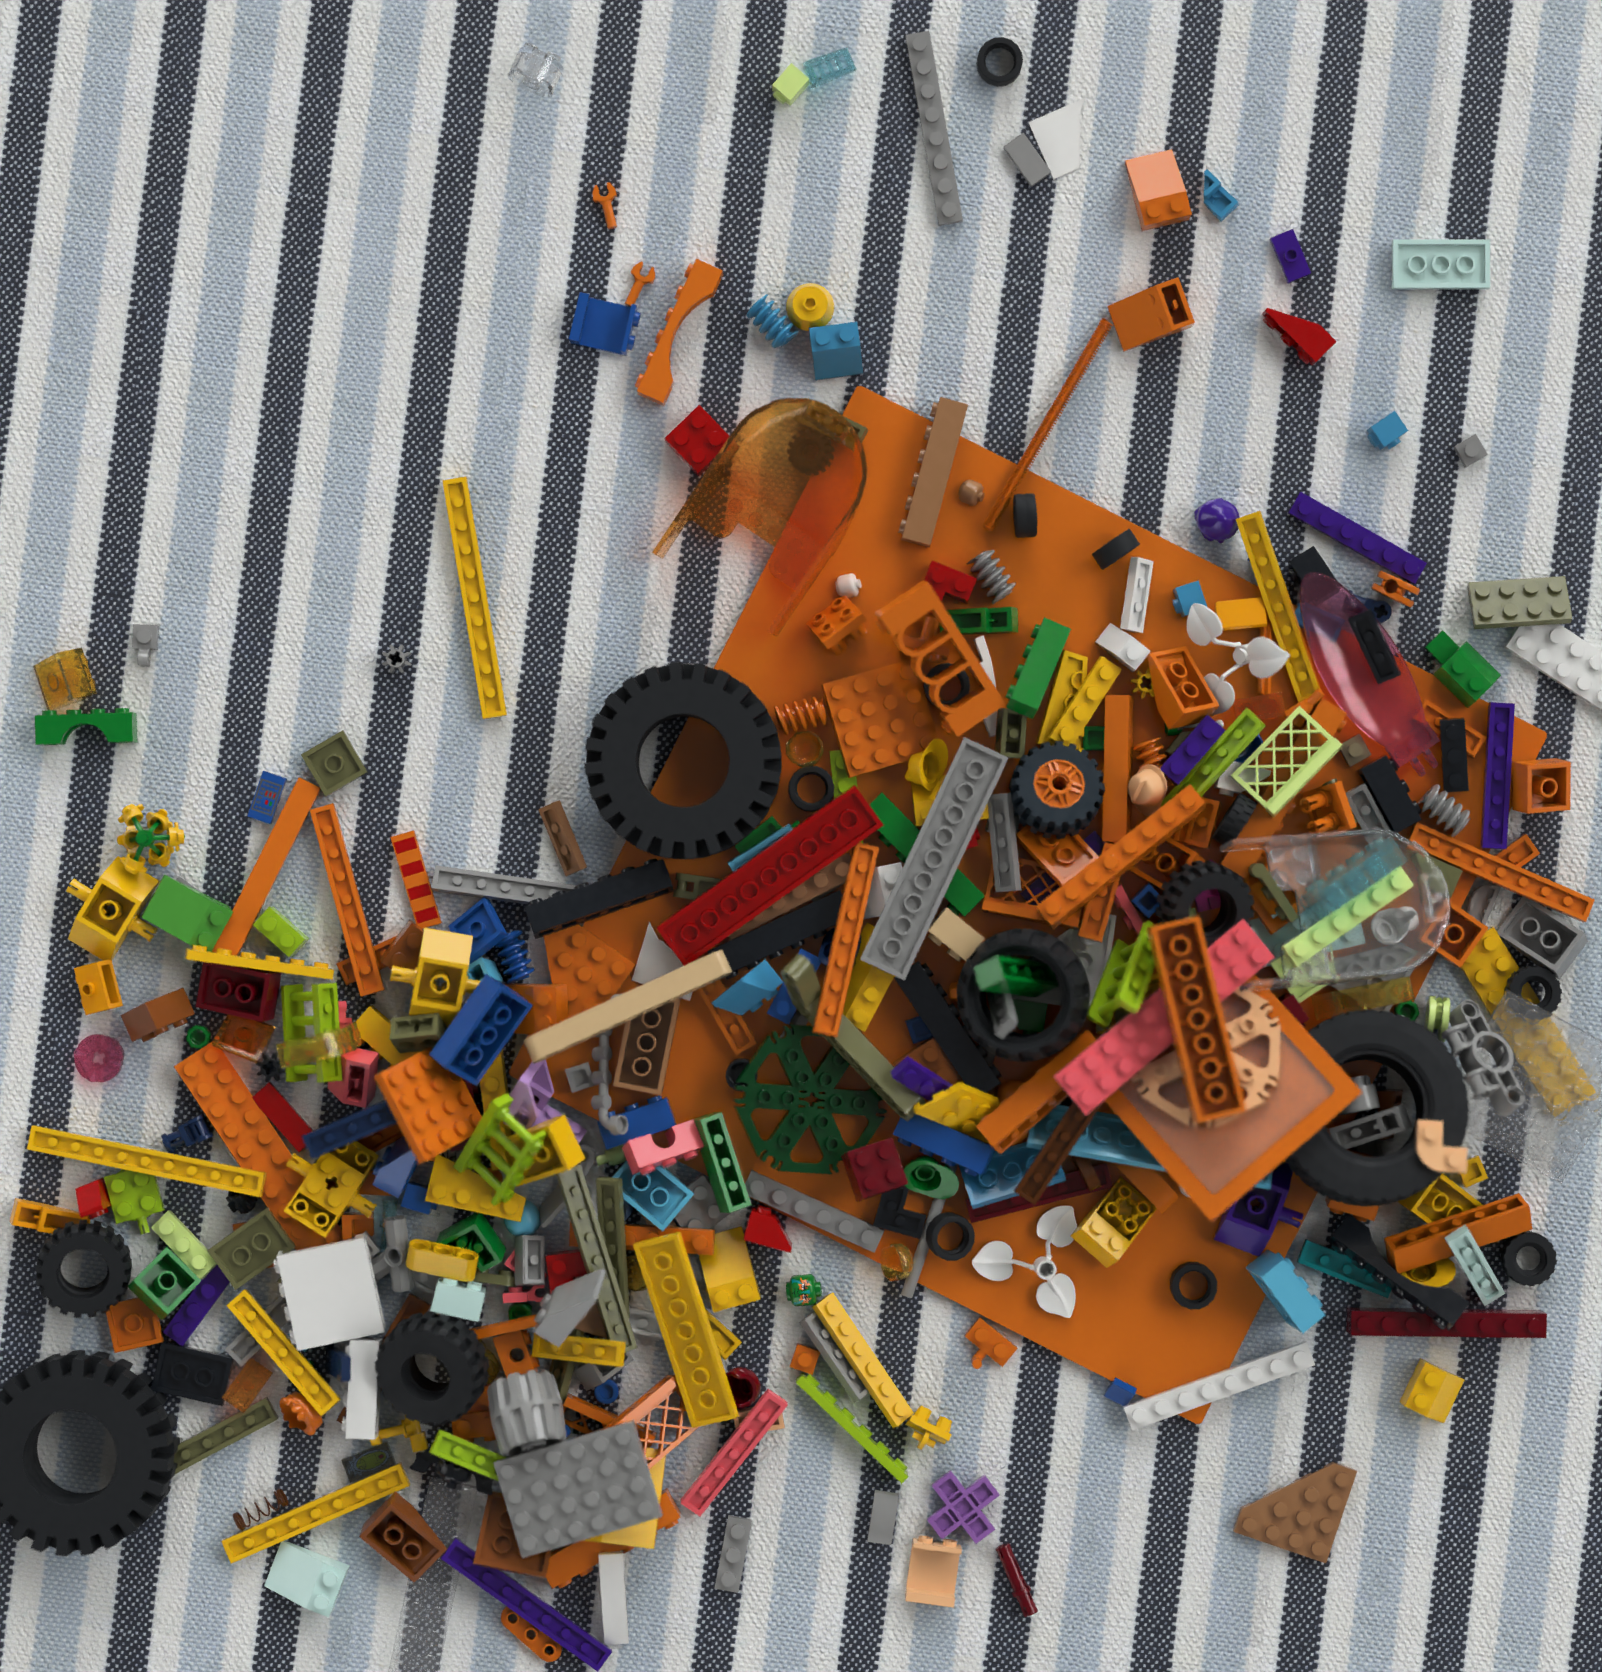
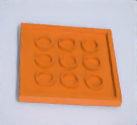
M911 659L821 685L848 778L907 762L913 754L924 751L933 739L938 738L922 682L912 671Z
M431 1047L374 1076L419 1165L470 1138L482 1118L462 1077L444 1068L429 1055L433 1050Z

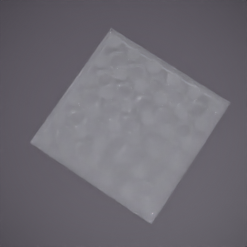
M1506 990L1487 1023L1491 1031L1504 1038L1513 1052L1511 1070L1525 1095V1101L1510 1115L1502 1116L1496 1112L1489 1098L1474 1100V1093L1469 1083L1463 1080L1466 1083L1468 1092L1466 1097L1469 1099V1113H1467L1469 1119L1465 1132L1562 1184L1602 1119V1041L1517 994ZM1480 1047L1476 1048L1478 1056L1486 1065L1492 1068L1497 1067L1494 1058L1488 1051ZM1460 1066L1461 1072L1464 1077L1466 1075V1072L1464 1071L1462 1066Z

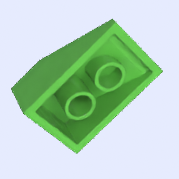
M164 874L141 917L191 946H206L207 951L212 952L233 911L228 905Z

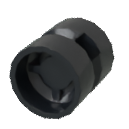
M735 1059L727 1067L726 1080L731 1088L734 1089L735 1085L745 1086L746 1083L736 1082V1080L750 1061L749 1059ZM756 1072V1074H755V1080H756V1081H757V1075H758L757 1072Z

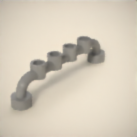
M614 994V995H612L611 999H613V998H615V997H617V996H619V995H621V994ZM612 1028L595 1036L599 1037V1047L593 1048L592 1057L594 1061H599V1071H594L591 1078L595 1086L599 1085V1095L592 1097L591 1105L593 1109L598 1110L599 1121L604 1128L610 1130L613 1135H623L628 1130L627 1118L624 1115H614L610 1119L608 1117V1109L612 1105L611 1097L608 1095V1085L612 1081V1074L609 1071V1060L612 1058L609 1036L613 1032Z

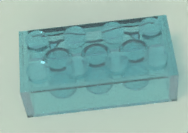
M1392 836L1385 840L1383 837L1374 840L1364 847L1367 850L1365 853L1363 850L1355 853L1345 860L1346 866H1343V864L1338 867L1336 866L1325 874L1326 880L1320 878L1305 888L1307 893L1302 895V898L1318 920L1331 915L1408 862V859Z

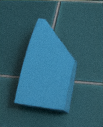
M1206 169L1204 171V205L1222 222L1239 206V203L1222 187L1221 182Z

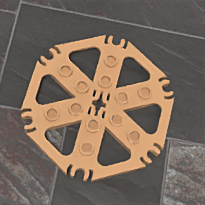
M1240 986L1233 993L1248 1001L1251 1005V1010L1247 1014L1226 1024L1231 1049L1234 1050L1261 1035H1266L1270 1039L1269 1064L1265 1068H1259L1232 1052L1240 1086L1248 1092V1097L1244 1100L1246 1112L1266 1102V1100L1258 1096L1259 1094L1266 1099L1270 1098V1094L1264 1091L1266 1085H1271L1274 1088L1277 1087V1083L1269 1079V1077L1279 1082L1281 1023L1278 1026L1270 1027L1279 1022L1278 1017L1272 1020L1266 1017L1267 1013L1273 1011L1272 1006H1267L1261 1010L1269 1002L1245 987ZM1175 1050L1145 1065L1138 1071L1140 1074H1135L1131 1077L1132 1083L1137 1080L1143 1081V1086L1137 1089L1138 1094L1144 1093L1147 1089L1149 1091L1144 1095H1140L1141 1098L1190 1128L1189 1122L1192 1117L1190 1107L1180 1109L1162 1098L1158 1093L1160 1087L1182 1077ZM1246 1112L1215 1119L1214 1129ZM1211 1120L1207 1121V1129H1210L1212 1126ZM1193 1123V1127L1197 1129V1123Z

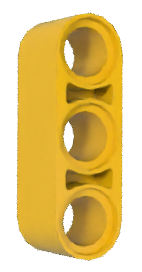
M413 1239L409 1242L406 1267L417 1272L470 1282L475 1279L479 1255L469 1249L423 1239Z

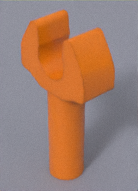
M607 182L609 193L607 196H601L598 186L595 185L592 193L593 200L602 205L607 228H616L617 224L612 207V201L617 197L616 189Z
M639 262L631 270L635 282L625 301V304L630 307L632 304H635L643 286L648 283L653 284L655 280L654 267L650 269L647 276L643 277L640 275L643 262Z

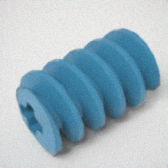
M767 294L752 305L747 313L748 319L755 317L753 325H761L760 333L768 332L765 337L767 341L774 339L771 344L773 348L782 347L791 341L799 331L790 332L793 323L784 325L787 316H777L781 309H771L774 301L766 303Z

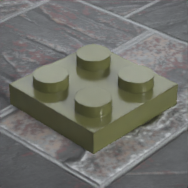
M344 730L301 754L325 797L368 773Z

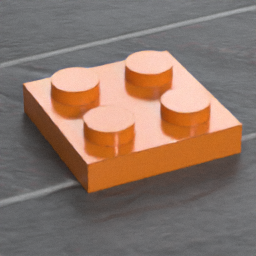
M138 1297L120 1301L116 1306L111 1305L109 1311L106 1312L115 1353L164 1341L159 1317Z

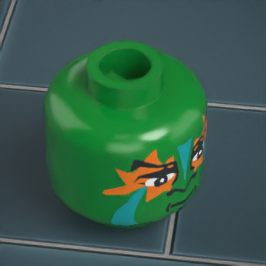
M812 1274L793 1275L790 1278V1282H786L787 1300L791 1301L796 1307L815 1305L817 1297L822 1296L821 1282H816L815 1276Z

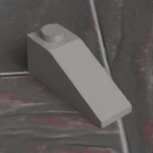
M1401 1104L1330 1128L1329 1130L1331 1136L1338 1144L1345 1149H1349L1407 1130L1412 1127L1405 1105Z

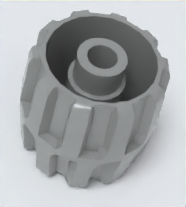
M529 1370L526 1374L516 1372L508 1375L507 1378H499L488 1386L487 1394L491 1424L500 1453L503 1456H515L566 1440L563 1404L555 1377L549 1371L543 1370L536 1373L535 1370Z

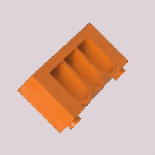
M922 580L875 612L878 618L875 622L883 634L887 632L893 636L894 643L898 649L912 656L911 668L918 679L930 685V699L942 710L939 713L943 718L940 723L948 734L952 732V734L959 737L1006 705L928 582ZM932 611L942 626L943 631L915 649L906 648L903 643L905 629ZM950 639L961 659L933 677L924 676L921 671L923 658ZM968 667L979 687L951 705L942 704L939 699L941 686Z

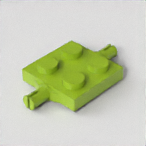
M125 1169L120 1170L116 1174L105 1176L104 1180L116 1224L125 1221H137L140 1235L149 1233L150 1230L146 1218L154 1213L165 1210L156 1176Z

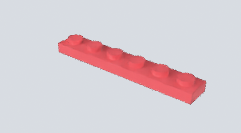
M767 1389L684 1494L680 1503L700 1517L788 1406L787 1401L770 1389Z

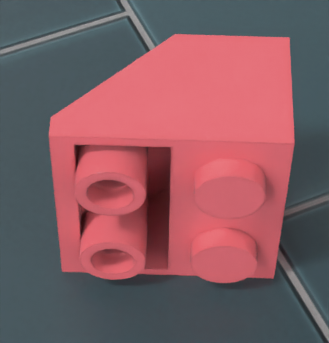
M340 1045L342 1081L328 1082L327 1088L342 1103L367 1108L375 1097L376 1080L374 1076L377 1075L379 1053Z

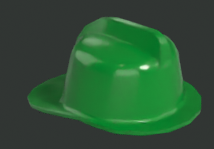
M930 1156L917 1157L911 1160L904 1168L908 1184L905 1186L914 1192L936 1199H948L954 1196L959 1189L957 1175L949 1168L940 1165Z

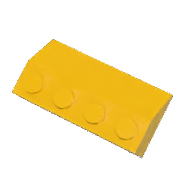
M866 923L861 933V945L856 957V964L852 969L843 1014L856 1028L864 1032L894 978V975L860 960L875 926Z

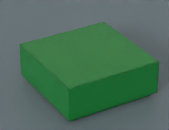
M1442 630L1424 648L1442 665L1460 647Z
M1085 726L1082 749L1085 751H1104L1105 726Z

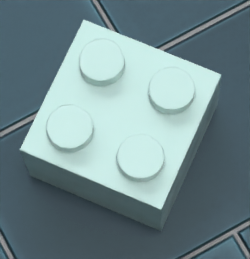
M439 1277L431 1312L479 1322L487 1287L482 1286L483 1283L470 1281L466 1283Z

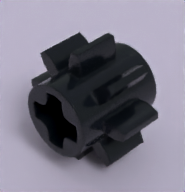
M276 1052L273 1053L272 1058H269L267 1054H263L264 1061L256 1063L257 1066H260L261 1070L257 1075L266 1076L265 1082H269L271 1077L279 1081L280 1076L278 1074L280 1072L285 1073V1069L282 1066L285 1059H277L278 1054ZM273 1062L276 1070L269 1073L270 1069L266 1065Z
M229 1191L228 1197H226L231 1211L234 1213L238 1210L240 1214L252 1211L256 1201H258L256 1196Z

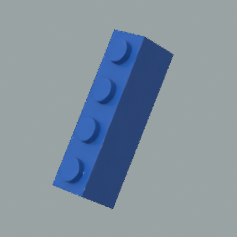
M915 1114L909 1121L900 1117L893 1135L899 1137L898 1142L911 1147L912 1143L920 1146V1152L933 1157L934 1153L942 1156V1162L953 1167L957 1163L965 1167L964 1172L977 1177L978 1173L985 1175L995 1152L991 1145L918 1114Z

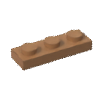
M560 800L538 809L565 876L587 868Z

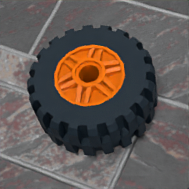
M1056 741L1054 746H1050L1049 742L1042 743L1039 749L1035 746L1028 751L1027 755L1021 757L1012 775L1009 790L1014 815L1020 816L1019 822L1024 827L1027 824L1031 827L1030 832L1037 834L1038 831L1044 833V838L1050 839L1051 835H1056L1057 839H1064L1066 834L1072 837L1078 834L1080 829H1086L1090 822L1094 820L1103 801L1102 796L1105 792V784L1102 783L1104 778L1102 771H1097L1098 763L1095 759L1089 760L1087 758L1089 755L1087 751L1083 749L1080 752L1076 750L1077 745L1070 743L1068 747L1063 746V741Z

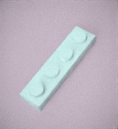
M1466 1225L1444 1237L1484 1306L1505 1294Z

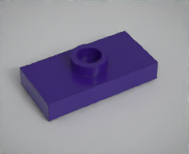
M1293 229L1270 238L1288 284L1311 274Z

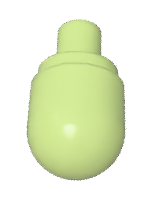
M624 1145L605 1149V1154L595 1157L597 1165L600 1166L608 1163L609 1166H615L625 1162L626 1158L622 1150Z

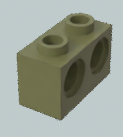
M439 1013L395 1017L391 1019L390 1041L399 1053L424 1051L430 1047L433 1049L447 1030V1027Z

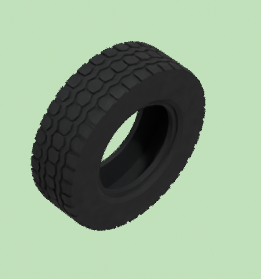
M1357 1010L1331 1017L1308 1032L1338 1066L1351 1061L1368 1060L1384 1064L1397 1072L1405 1080L1412 1092L1416 1108V1118L1413 1131L1403 1147L1393 1154L1382 1157H1365L1346 1150L1333 1139L1326 1126H1323L1285 1159V1162L1290 1165L1289 1168L1307 1186L1312 1187L1314 1191L1327 1196L1329 1199L1343 1202L1344 1204L1381 1206L1398 1202L1418 1193L1435 1182L1444 1173L1431 1170L1417 1155L1416 1120L1443 1121L1442 1146L1460 1147L1463 1144L1466 1135L1465 1129H1467L1469 1099L1466 1097L1468 1096L1466 1083L1463 1082L1464 1077L1460 1067L1458 1068L1456 1065L1458 1064L1452 1053L1449 1054L1446 1045L1441 1040L1439 1041L1437 1036L1429 1029L1426 1030L1418 1022L1411 1021L1409 1018L1399 1014L1395 1015L1393 1012Z

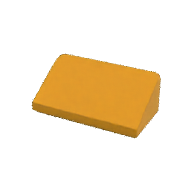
M1262 597L1218 601L1215 603V614L1221 620L1223 631L1267 626L1265 604Z

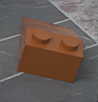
M396 1491L367 1519L359 1535L362 1540L414 1583L447 1549L414 1506Z

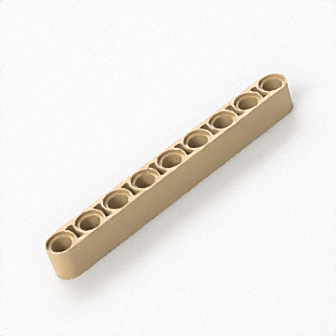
M723 950L713 952L526 1038L523 1042L532 1062H540L730 975L733 971Z

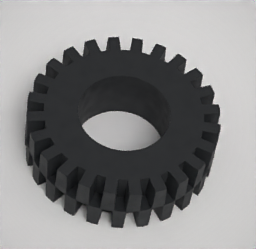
M673 662L669 663L668 666L658 668L654 666L645 669L644 673L635 678L631 676L622 683V687L605 699V705L600 713H596L592 721L593 728L590 737H587L585 745L587 755L584 769L590 786L588 789L602 818L624 840H627L640 850L665 858H704L728 850L746 838L767 815L778 791L782 769L781 748L777 730L762 701L757 698L746 684L733 678L729 673L720 669L709 668L701 663H694L693 665ZM677 717H693L709 723L723 736L729 750V770L722 787L707 801L691 807H674L657 800L644 785L639 769L640 751L646 737L659 724Z
M76 1350L63 1356L59 1353L29 1366L3 1385L4 1388L0 1391V1524L7 1521L14 1527L9 1534L14 1540L20 1541L27 1536L33 1540L31 1549L43 1552L50 1546L56 1548L55 1555L68 1556L74 1550H80L81 1556L93 1554L100 1547L111 1548L124 1537H129L155 1513L160 1502L171 1489L169 1482L177 1468V1463H174V1454L178 1451V1444L180 1443V1438L173 1437L172 1428L177 1424L174 1412L166 1414L163 1404L168 1399L165 1394L161 1392L155 1394L148 1386L153 1379L145 1372L137 1376L134 1372L130 1371L133 1365L131 1362L125 1359L113 1362L109 1360L110 1354L105 1352L85 1355V1350ZM61 1411H79L93 1416L107 1428L114 1440L117 1453L116 1468L107 1487L91 1493H75L59 1487L45 1474L39 1462L37 1442L40 1430L51 1414Z

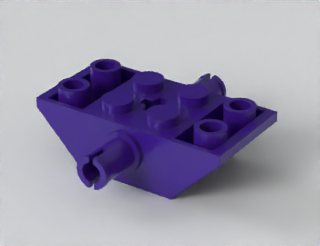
M1282 1162L1273 1169L1270 1190L1252 1187L1223 1212L1213 1239L1259 1257L1270 1240L1278 1220L1299 1228L1301 1222L1292 1219V1217L1302 1220L1303 1213L1284 1207L1293 1173L1289 1168L1290 1165ZM1255 1198H1257V1201L1260 1202V1206H1255L1252 1209V1205H1250L1251 1200H1255Z

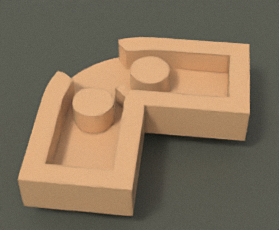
M1416 1120V1153L1422 1162L1433 1171L1467 1173V1148L1442 1146L1443 1121Z

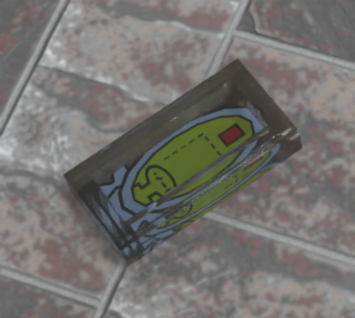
M388 1441L341 1460L350 1483L396 1464Z

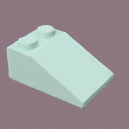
M284 1540L280 1543L264 1586L308 1610L329 1617L335 1607L350 1565Z

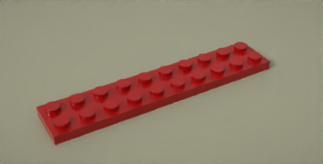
M853 785L657 925L656 929L685 966L883 826V823L858 788Z

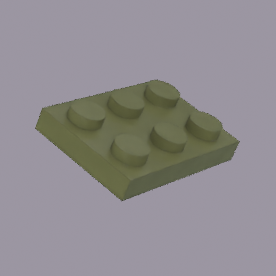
M267 1207L207 1251L234 1289L237 1290L273 1264L274 1259H277L276 1256L279 1251L287 1253L294 1249L296 1245Z

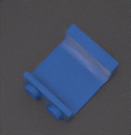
M580 292L569 341L572 344L627 356L628 350H633L635 336H632L633 327H638L641 313L637 312V305L632 304L629 307L590 298L589 294Z

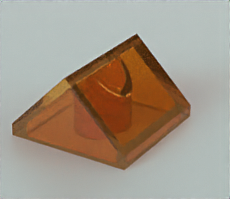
M228 1014L211 1045L257 1064L263 1061L262 1055L266 1053L276 1027L265 1022Z

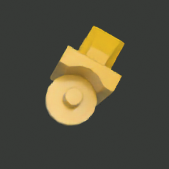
M924 1406L918 1407L905 1424L916 1430L913 1432L912 1438L919 1441L917 1448L920 1450L923 1449L925 1444L934 1448L936 1441L945 1444L952 1435L949 1433L952 1421L940 1416L935 1426L928 1423L927 1421L932 1411Z

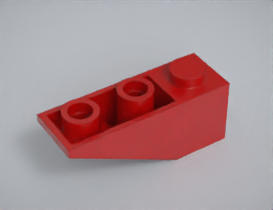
M1267 308L1262 313L1265 324L1272 330L1275 328L1281 334V340L1287 346H1293L1298 351V357L1306 364L1310 363L1313 366L1337 342L1320 324Z

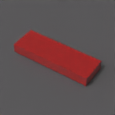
M269 1082L252 1098L298 1152H301L306 1147L302 1136L313 1131V1129L276 1087Z

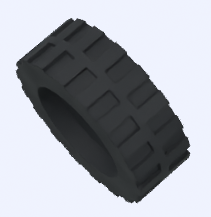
M1240 793L1219 823L1212 839L1229 849L1246 825L1257 803Z
M1541 966L1521 967L1518 971H1514L1511 974L1512 976L1508 978L1507 986L1504 990L1506 992L1505 1000L1508 1002L1509 1008L1516 1015L1535 1020L1543 1019L1545 1016H1550L1553 1011H1556L1562 999V989L1560 988V981L1556 979L1554 973ZM1532 980L1540 982L1545 989L1543 1000L1535 1005L1526 1003L1521 995L1524 984Z
M1527 1231L1511 1236L1503 1243L1504 1246L1500 1250L1501 1267L1513 1281L1524 1286L1540 1285L1554 1273L1555 1265H1557V1254L1553 1249L1552 1243L1544 1236ZM1527 1246L1535 1248L1540 1255V1262L1533 1270H1523L1517 1264V1253L1520 1249Z

